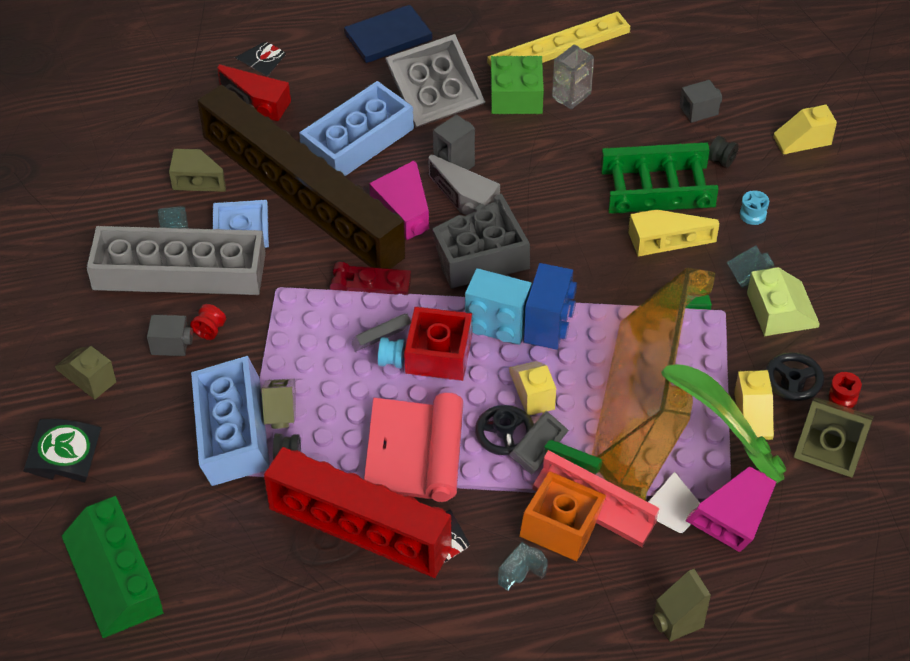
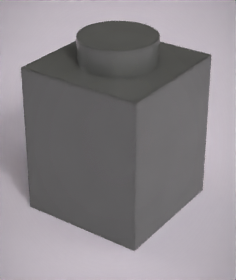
M710 80L682 87L680 108L690 123L719 115L722 94Z
M151 315L147 334L151 355H186L187 345H191L193 341V329L188 327L186 316Z

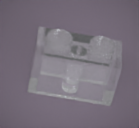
M574 44L554 59L552 98L571 110L591 95L594 56Z

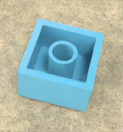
M476 268L465 292V313H472V332L477 335H485L503 342L520 345L525 330V306L532 283Z

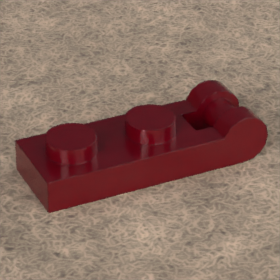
M337 262L334 264L333 275L335 277L331 279L330 290L408 295L411 283V270L349 266L345 262Z

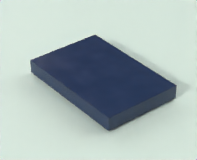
M411 5L344 27L345 35L365 63L432 40V32Z

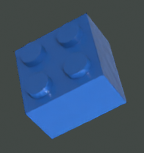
M539 263L525 306L524 343L558 350L561 339L566 340L569 330V322L566 321L568 317H573L576 301L571 300L575 298L577 282H573V269Z

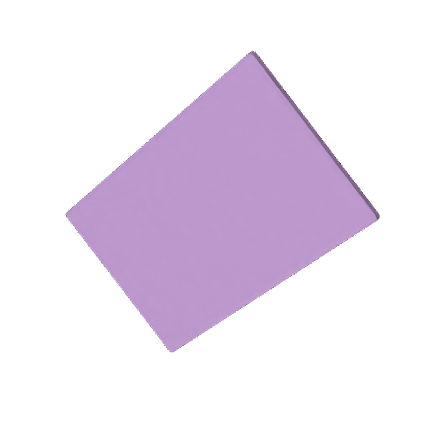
M285 287L277 288L275 291L260 373L261 396L265 380L295 378L296 419L294 423H289L288 428L273 429L271 424H265L270 465L273 462V439L275 433L282 434L284 437L300 434L301 452L307 457L319 462H328L336 469L346 473H355L364 479L373 397L433 405L434 398L438 394L454 393L463 399L457 488L536 493L533 490V484L543 469V463L531 475L510 455H496L487 451L479 444L476 438L475 425L479 416L494 406L511 405L524 410L510 375L509 367L539 361L548 366L556 386L555 410L548 412L569 430L559 443L601 458L602 467L597 472V476L641 499H651L675 472L699 502L704 501L731 481L729 426L704 403L668 381L661 374L663 368L668 365L690 366L711 376L728 393L726 313L722 310L576 303L573 317H568L566 321L569 322L566 340L561 339L558 350L524 343V336L520 345L485 335H477L472 332L464 381L405 374V358L403 368H396L392 364H387L384 367L378 366L380 341L356 352L351 342L356 335L402 314H408L410 320H412L414 307L465 312V297L420 294L395 295ZM410 325L407 329L388 337L390 341L405 339V342H407ZM543 413L530 415L534 424ZM524 423L514 430L512 437L515 445L526 434ZM484 430L486 438L491 443L505 447L503 438H500L494 432ZM262 471L249 476L264 477L266 471Z

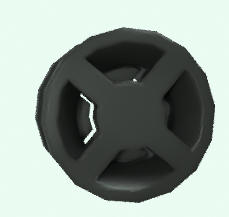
M718 135L709 148L708 160L713 162L719 161L722 166L730 167L737 155L739 144L735 142L728 143L724 137Z
M275 433L273 439V460L282 447L292 451H301L300 434L284 437L282 434Z

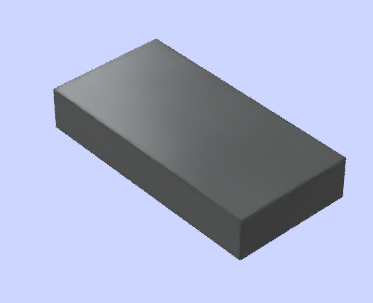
M402 314L356 335L351 344L355 352L379 342L381 337L388 338L407 329L411 324V320L408 314Z
M546 410L509 455L532 475L544 462L546 455L544 446L549 440L560 442L569 430Z

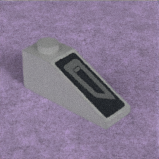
M431 154L428 157L430 178L460 213L468 215L474 212V207L480 204L486 206L494 202V197L500 194L499 183Z

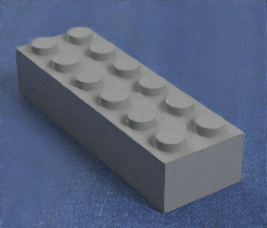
M96 226L87 264V272L92 290L259 295L266 254L263 231Z

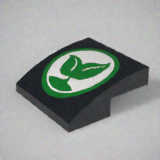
M40 419L23 471L51 480L57 474L85 483L102 427L71 420Z

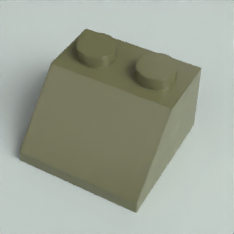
M815 397L812 401L794 458L853 478L874 416Z

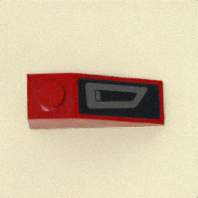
M219 64L217 69L220 85L222 84L230 91H234L239 98L247 104L253 105L263 116L279 122L291 102L288 82Z

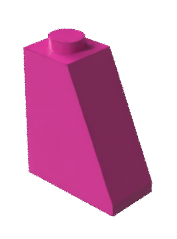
M415 161L369 183L370 196L380 200L387 209L397 213L403 219L404 237L406 240L416 235H421L429 229V210L418 166Z
M749 466L702 501L687 516L685 521L736 551L741 552L755 537L776 481L767 477L765 473Z

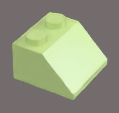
M779 267L751 272L747 295L764 336L819 327L820 323L802 281Z

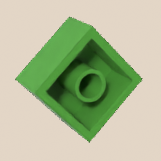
M491 56V114H543L542 56Z

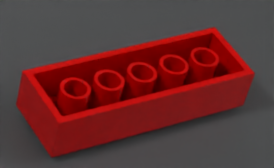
M282 447L264 474L270 510L430 577L436 578L452 549L451 515L447 514L443 509L420 503L412 496H403L393 492L382 484H373L355 473H346L336 469L328 462H319L309 458L301 451H292Z

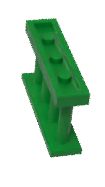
M708 142L603 148L601 158L602 175L612 174L615 191H610L609 214L716 207L718 185H706L703 169H707L710 151ZM692 169L695 186L680 187L676 170ZM665 171L669 188L653 189L650 172ZM623 173H639L642 189L626 190Z

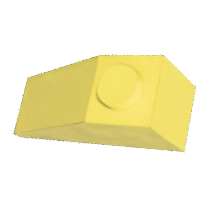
M651 210L630 214L628 233L639 257L717 242L720 223L717 219Z

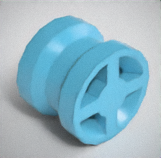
M761 191L746 192L742 198L740 218L745 223L751 225L763 223L766 220L770 202L768 196Z
M381 337L378 350V366L384 367L387 364H392L396 368H403L406 347L405 339L390 341L387 337Z

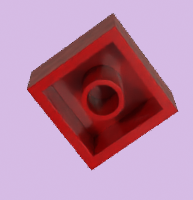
M414 307L404 351L405 374L464 381L472 340V313Z

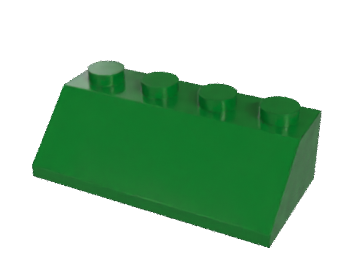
M113 496L87 506L63 533L62 539L101 636L106 638L162 615L164 612L158 591L117 497Z

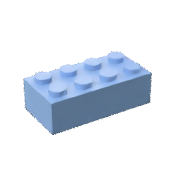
M376 81L299 132L300 143L305 144L311 152L318 157L324 158L331 167L341 171L346 176L414 129L413 106Z
M241 357L191 372L199 466L210 484L214 486L266 471L270 463L263 418L260 379L249 357Z

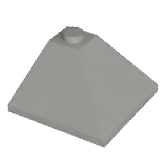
M455 34L397 53L385 59L402 99L413 106L415 128L485 103Z

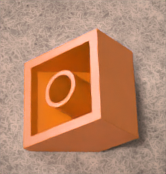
M549 471L524 512L519 537L577 561L589 541L606 495Z

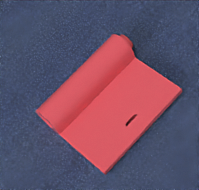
M441 393L435 396L433 405L373 397L364 480L373 484H382L391 491L403 496L409 495L433 499L437 502H446L455 497L458 483L463 399L454 393Z

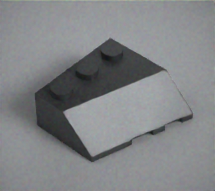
M502 193L494 197V202L486 206L480 204L474 207V212L466 216L458 215L432 229L441 268L450 288L470 284L476 268L501 275L530 269V243Z

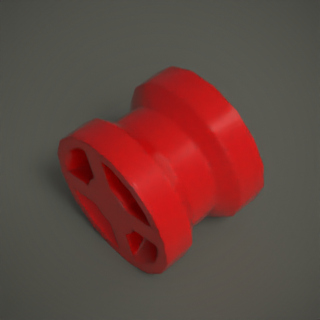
M204 304L199 309V316L193 318L190 326L199 337L213 340L218 334V328L224 325L226 316L216 306Z
M850 372L836 374L833 377L829 391V401L847 408H853L857 404L862 387L859 377Z

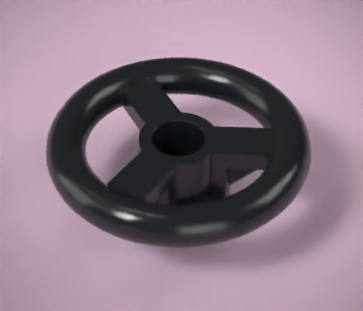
M789 352L777 355L770 360L765 369L769 373L772 391L787 400H808L816 396L824 384V374L819 364L809 356L801 353ZM796 361L807 365L808 368L801 370L789 368L783 362ZM774 370L782 376L780 386L774 379ZM815 376L814 385L803 392L806 379Z
M498 405L487 409L479 416L475 425V435L479 444L487 451L496 455L508 456L516 447L512 437L516 427L524 423L527 433L534 423L524 410L511 405ZM484 430L494 432L500 438H503L505 447L491 443L486 438Z

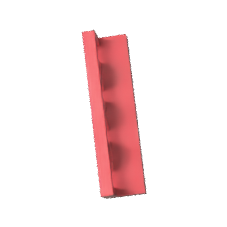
M548 450L544 457L543 469L533 484V490L537 492L548 472L551 471L605 494L606 499L596 523L643 547L657 522L659 508Z

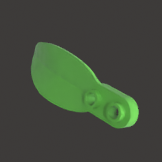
M674 364L663 368L661 371L663 377L704 403L729 426L743 443L746 453L760 472L765 473L767 477L776 481V484L784 480L783 473L787 470L781 458L770 453L771 449L763 436L757 437L735 402L716 380L708 374L686 365Z

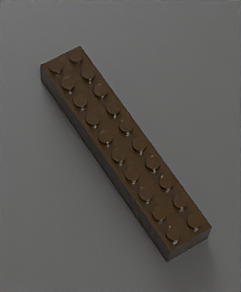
M222 84L197 100L203 137L360 260L371 268L391 269L405 259L404 221L397 213L387 209L380 200L371 197L360 185H355L341 171L331 167L324 158L315 155L305 144L299 143L291 137L289 132L279 128L269 117L263 116L253 105L247 104L234 91H230Z

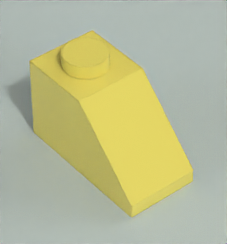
M827 104L806 108L799 111L774 132L773 137L782 154L832 145L837 122Z
M534 361L509 367L510 375L524 411L529 416L543 413L546 410H555L556 386L546 364Z
M768 370L738 371L734 391L737 407L757 437L763 436L766 440H773V392Z

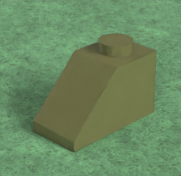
M173 150L169 169L173 190L226 191L223 169L202 150Z
M92 346L76 349L55 366L58 372L94 400L116 383L111 360Z
M295 378L265 380L262 387L264 424H271L273 429L288 428L289 423L295 422Z
M695 569L689 570L656 601L653 621L658 631L665 633L669 642L704 628L711 594Z

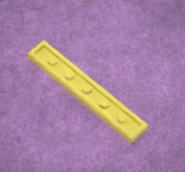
M615 12L487 56V63L491 67V56H542V63L630 33V25L619 12Z

